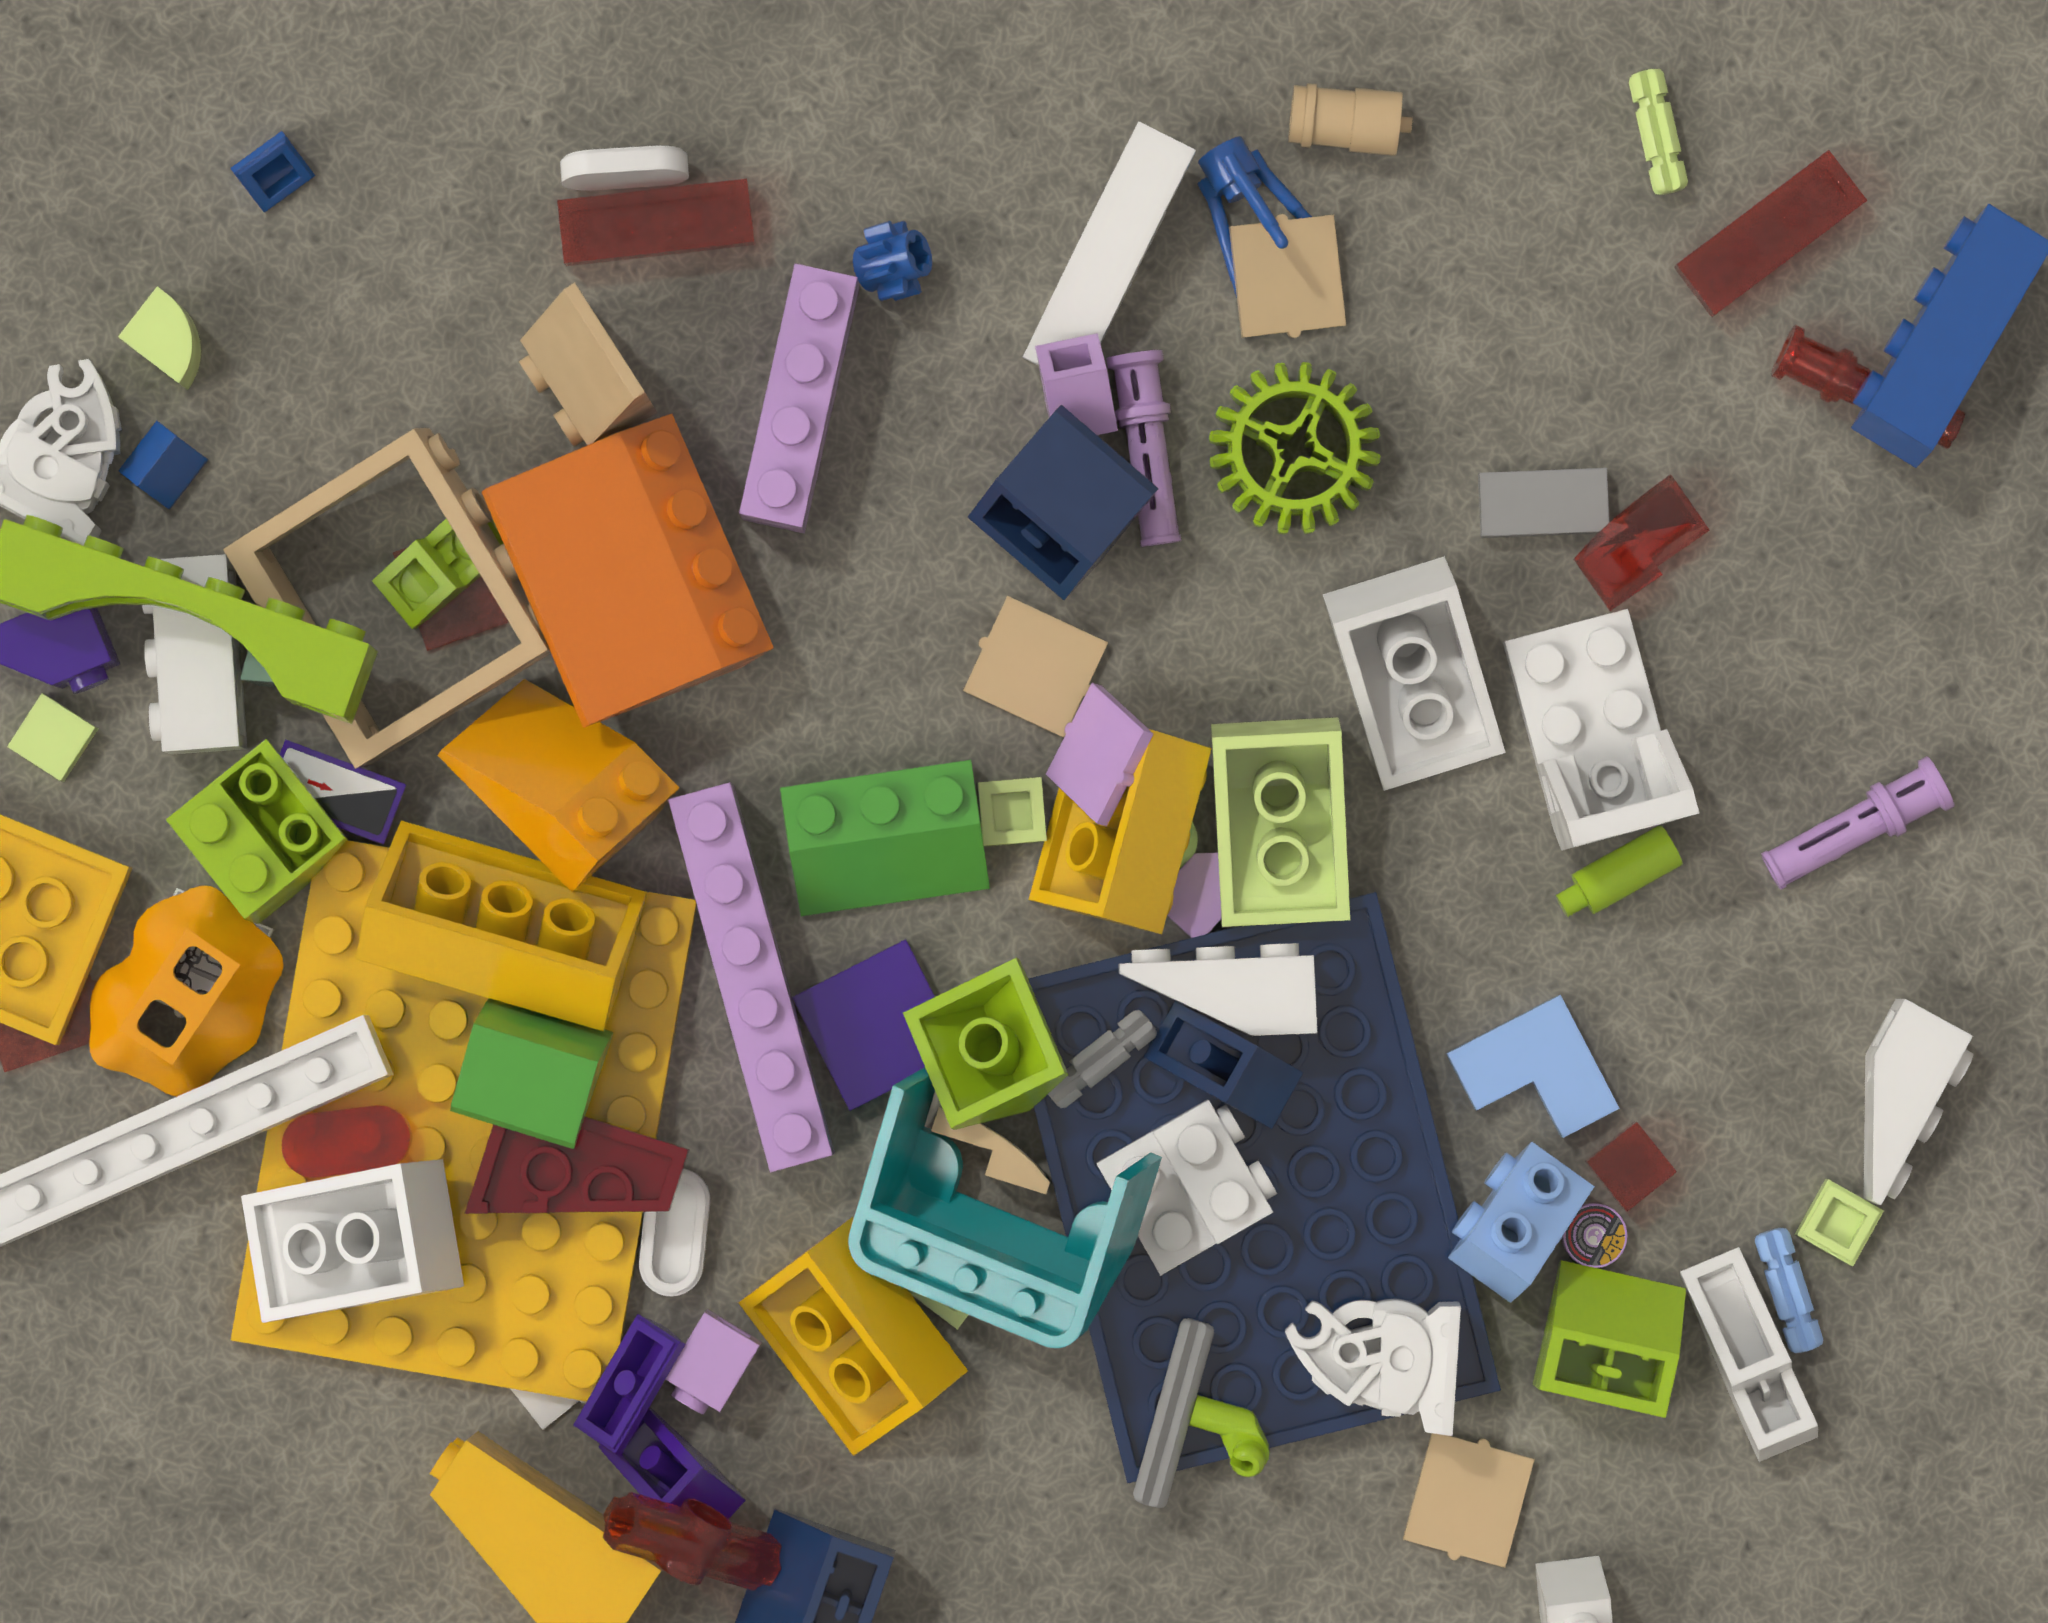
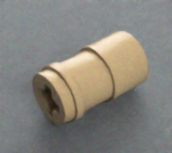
M1307 83V86L1294 85L1288 143H1299L1301 147L1310 148L1311 145L1349 148V152L1396 156L1400 132L1411 133L1413 118L1401 116L1402 92L1355 88V91L1319 88L1317 84Z

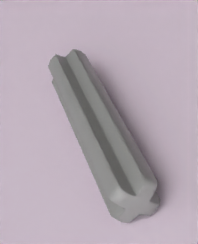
M1190 1318L1183 1319L1180 1322L1133 1492L1134 1500L1141 1504L1155 1508H1164L1168 1502L1214 1336V1329L1208 1323Z

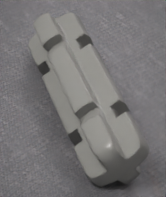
M1135 1010L1117 1023L1120 1028L1113 1033L1111 1030H1108L1069 1061L1072 1065L1066 1069L1068 1076L1048 1093L1058 1107L1066 1108L1083 1095L1080 1090L1088 1085L1092 1088L1131 1057L1129 1052L1135 1047L1139 1051L1155 1039L1157 1035L1156 1028L1142 1011Z

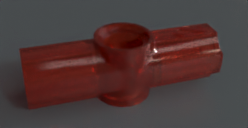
M629 1492L621 1498L614 1496L603 1514L605 1530L602 1538L613 1550L653 1561L671 1576L691 1585H700L704 1578L708 1577L754 1591L762 1585L771 1586L781 1570L779 1553L782 1546L772 1534L730 1522L715 1508L696 1499L687 1498L681 1506Z

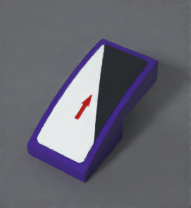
M285 739L280 755L336 826L384 844L406 784L361 767L355 769L353 764Z

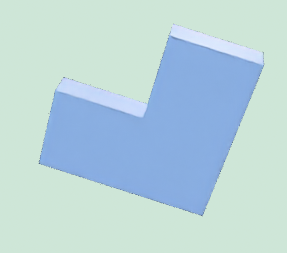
M1561 995L1446 1053L1475 1110H1479L1532 1082L1561 1138L1620 1109Z

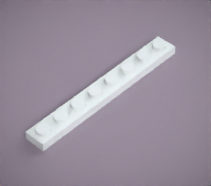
M362 1015L0 1174V1247L394 1075L370 1016Z

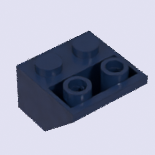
M1060 405L997 477L968 515V518L1062 600H1065L1102 561L1159 488L1063 405Z
M775 1508L735 1623H872L896 1550Z

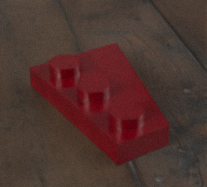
M587 1116L584 1118L574 1149L493 1125L464 1214L670 1211L690 1149Z

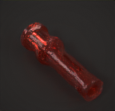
M1795 324L1782 345L1773 365L1771 376L1778 380L1787 376L1819 391V398L1827 403L1831 401L1836 403L1839 399H1842L1853 405L1854 403L1852 402L1872 370L1857 363L1858 357L1853 355L1854 352L1845 347L1840 351L1830 348L1805 336V329ZM1957 409L1938 441V445L1945 449L1950 448L1964 421V411Z

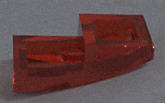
M1670 474L1610 521L1576 555L1574 561L1609 611H1611L1663 574L1658 569L1659 565L1710 530Z

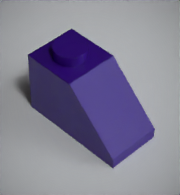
M97 607L79 610L51 621L30 613H24L0 623L1 665L61 689L70 686L73 694L90 690L107 682L109 677L106 670L120 665Z
M651 1407L648 1408L621 1456L614 1454L601 1444L598 1446L661 1518L702 1548L746 1501L708 1459Z

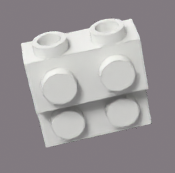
M1207 1099L1096 1163L1112 1190L1116 1176L1150 1152L1162 1157L1138 1234L1160 1276L1273 1213L1267 1200L1275 1196L1277 1192L1259 1161L1249 1166L1245 1164L1235 1146V1143L1244 1139L1245 1136L1227 1105L1214 1110L1212 1104Z

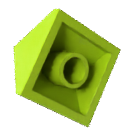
M1014 958L903 1012L947 1121L953 1130L1030 1111L1068 1076L1035 994L1018 958Z

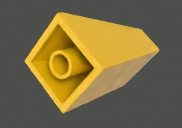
M479 1431L466 1441L459 1437L454 1442L451 1441L429 1473L439 1480L430 1496L536 1623H627L669 1560V1558Z

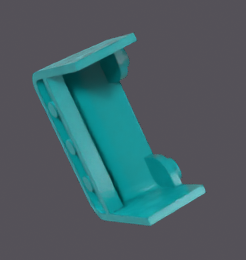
M926 1068L920 1069L893 1085L849 1233L848 1245L853 1260L862 1270L1045 1347L1063 1348L1072 1344L1088 1330L1134 1249L1162 1157L1150 1152L1118 1174L1115 1178L1109 1201L1093 1203L1080 1211L1074 1219L1069 1237L957 1192L963 1171V1160L960 1150L948 1136L932 1132V1129L925 1127L935 1093Z

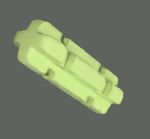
M1661 69L1643 70L1630 77L1629 86L1633 103H1639L1640 107L1635 113L1646 161H1652L1653 165L1648 170L1652 189L1655 194L1663 195L1678 192L1687 186L1688 179L1684 161H1678L1677 155L1681 152L1671 103L1664 100V96L1668 93L1665 76Z

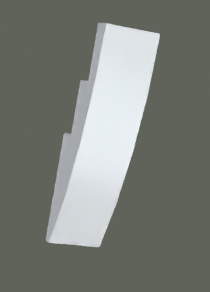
M1138 121L1023 355L1024 359L1038 365L1035 346L1098 333L1100 344L1102 343L1166 215V210L1195 155V149Z

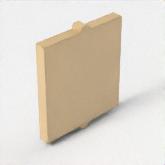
M1285 214L1277 215L1275 219L1288 239V246L1284 249L1276 246L1262 223L1229 227L1241 338L1287 333L1290 338H1297L1300 336L1301 331L1346 326L1334 215L1288 220Z
M1007 596L989 636L982 637L979 640V646L982 651L963 691L1064 738L1066 735L1065 726L1067 723L1072 722L1083 696L1085 697L1090 687L1089 683L1108 642Z
M1431 1433L1403 1540L1446 1551L1451 1560H1457L1461 1555L1505 1568L1535 1459L1490 1447L1489 1441L1485 1438H1481L1475 1443L1453 1436Z

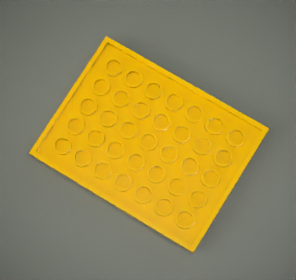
M346 840L319 873L311 879L282 1050L357 1017L369 1015L394 1075L268 1129L257 1192L400 1163L443 1159L464 1287L262 1323L248 1241L231 1341L587 1401L622 1341L644 1212L464 1214L493 1124L452 1112L450 1108L473 1024L488 998L356 960L365 904L389 847ZM647 892L621 985L605 1026V1030L613 1032V1037L585 1116L657 1139L697 909L696 900Z

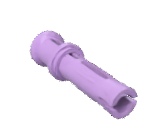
M1162 350L1141 351L1106 358L1107 368L1114 370L1119 409L1114 412L1119 428H1126L1131 465L1148 480L1153 481V484L1159 488L1138 514L1142 538L1140 540L1141 547L1181 541V535L1178 532L1172 477L1163 422L1169 421L1168 415L1171 414L1170 404L1163 402L1158 370V364L1163 361Z
M1927 756L1918 761L1917 769L1885 786L1880 782L1870 786L1871 790L1866 792L1868 799L1817 824L1776 848L1761 853L1762 859L1780 890L1784 889L1791 882L1840 858L1842 855L1884 833H1887L1890 837L1893 835L1898 837L1906 833L1907 824L1939 807L1944 811L1953 808L1952 796L1930 758Z

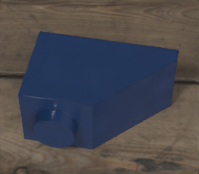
M1176 1001L1144 1058L1271 1129L1303 1075V1072Z

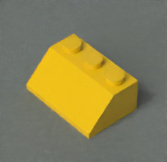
M1149 729L1153 736L1133 774L1134 782L1130 787H1126L1107 826L1097 824L1063 790L1058 788L1046 833L1047 841H1044L1028 900L1124 926L1162 934L1167 915L1173 905V891L1183 854L1189 845L1190 828L1200 791L1206 782V769L1212 748Z
M851 1217L738 1303L854 1456L923 1409L967 1373L968 1370L952 1350L950 1344L943 1338L915 1301L908 1289L869 1274L856 1264L851 1256L848 1245L849 1233L854 1219Z

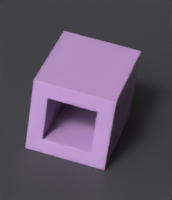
M1098 333L1035 346L1048 416L1050 417L1060 405H1063L1097 436L1118 431L1107 367Z
M707 1309L665 1379L676 1386L671 1396L703 1415L709 1406L720 1412L762 1344V1341Z

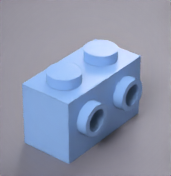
M1533 1142L1515 1158L1506 1152L1494 1166L1484 1184L1493 1189L1482 1206L1473 1201L1458 1220L1452 1233L1458 1236L1460 1240L1448 1257V1259L1510 1303L1532 1284L1595 1187Z

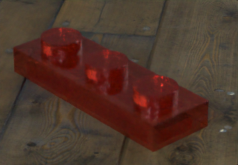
M1828 150L1677 263L1674 268L1713 318L1862 206L1867 199L1830 150Z
M747 178L557 200L565 266L755 245Z

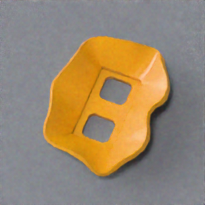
M198 886L159 901L149 907L138 919L134 929L133 947L130 955L121 963L103 973L92 990L90 1001L91 1031L89 1038L92 1059L103 1068L129 1074L153 1085L166 1094L176 1097L209 1083L222 1068L249 1051L257 1043L270 995L283 970V957L280 950L272 939L253 922L245 920L230 900L217 888ZM189 947H198L220 962L222 966L221 975L206 994L196 992L175 976V967ZM154 1000L165 1002L186 1018L185 1028L171 1047L162 1046L139 1029L141 1017Z

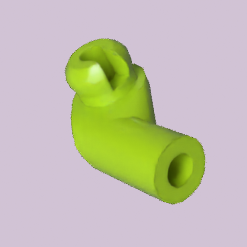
M1197 1395L1189 1426L1220 1434L1230 1457V1465L1238 1475L1254 1477L1261 1473L1269 1460L1270 1450L1269 1443L1256 1415L1246 1408Z

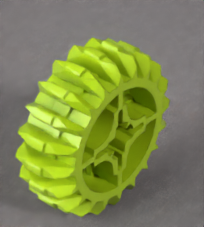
M1303 362L1300 365L1298 381H1289L1288 369L1285 363H1277L1275 365L1274 378L1276 384L1271 386L1268 385L1265 376L1259 370L1251 373V385L1256 394L1251 397L1243 388L1236 385L1231 389L1230 396L1241 407L1239 412L1223 406L1217 409L1216 418L1231 426L1230 432L1215 430L1209 434L1210 443L1228 448V453L1217 454L1209 459L1211 469L1219 470L1230 467L1232 472L1231 475L1224 477L1218 482L1217 488L1219 492L1226 493L1239 486L1243 493L1236 498L1232 509L1239 514L1246 509L1251 501L1259 505L1260 508L1253 519V525L1259 528L1265 524L1269 512L1280 514L1277 532L1286 535L1290 529L1291 516H1300L1301 528L1304 534L1313 533L1315 530L1313 513L1317 511L1321 512L1324 521L1329 526L1336 525L1339 522L1338 513L1333 506L1336 500L1346 509L1354 511L1359 506V501L1348 490V487L1353 485L1361 490L1369 491L1374 483L1372 478L1358 471L1359 465L1367 467L1378 466L1381 458L1380 454L1362 450L1361 444L1372 443L1380 437L1378 428L1369 427L1359 430L1357 425L1358 422L1371 415V406L1369 404H1362L1350 411L1346 403L1353 398L1357 388L1352 383H1349L1338 396L1329 391L1336 377V372L1331 369H1327L1323 374L1320 385L1309 383L1312 365L1307 362ZM1302 398L1307 400L1298 418L1287 425H1277L1269 421L1264 423L1252 417L1263 406L1279 399ZM1324 409H1327L1335 417L1343 430L1347 445L1346 462L1334 457L1333 452L1324 448L1317 439L1316 427ZM1309 420L1310 425L1304 435L1308 441L1304 448L1311 447L1312 455L1310 459L1299 456L1294 464H1290L1285 476L1280 477L1279 472L1285 461L1281 456L1285 449H1277V441L1279 438L1290 441L1295 433H1299L1304 421ZM1242 435L1255 440L1256 444L1267 450L1272 457L1273 470L1264 489L1255 482L1245 466L1242 456ZM1310 471L1321 476L1325 474L1337 480L1328 490L1311 498L1300 500L1281 498L1289 481L1300 472Z

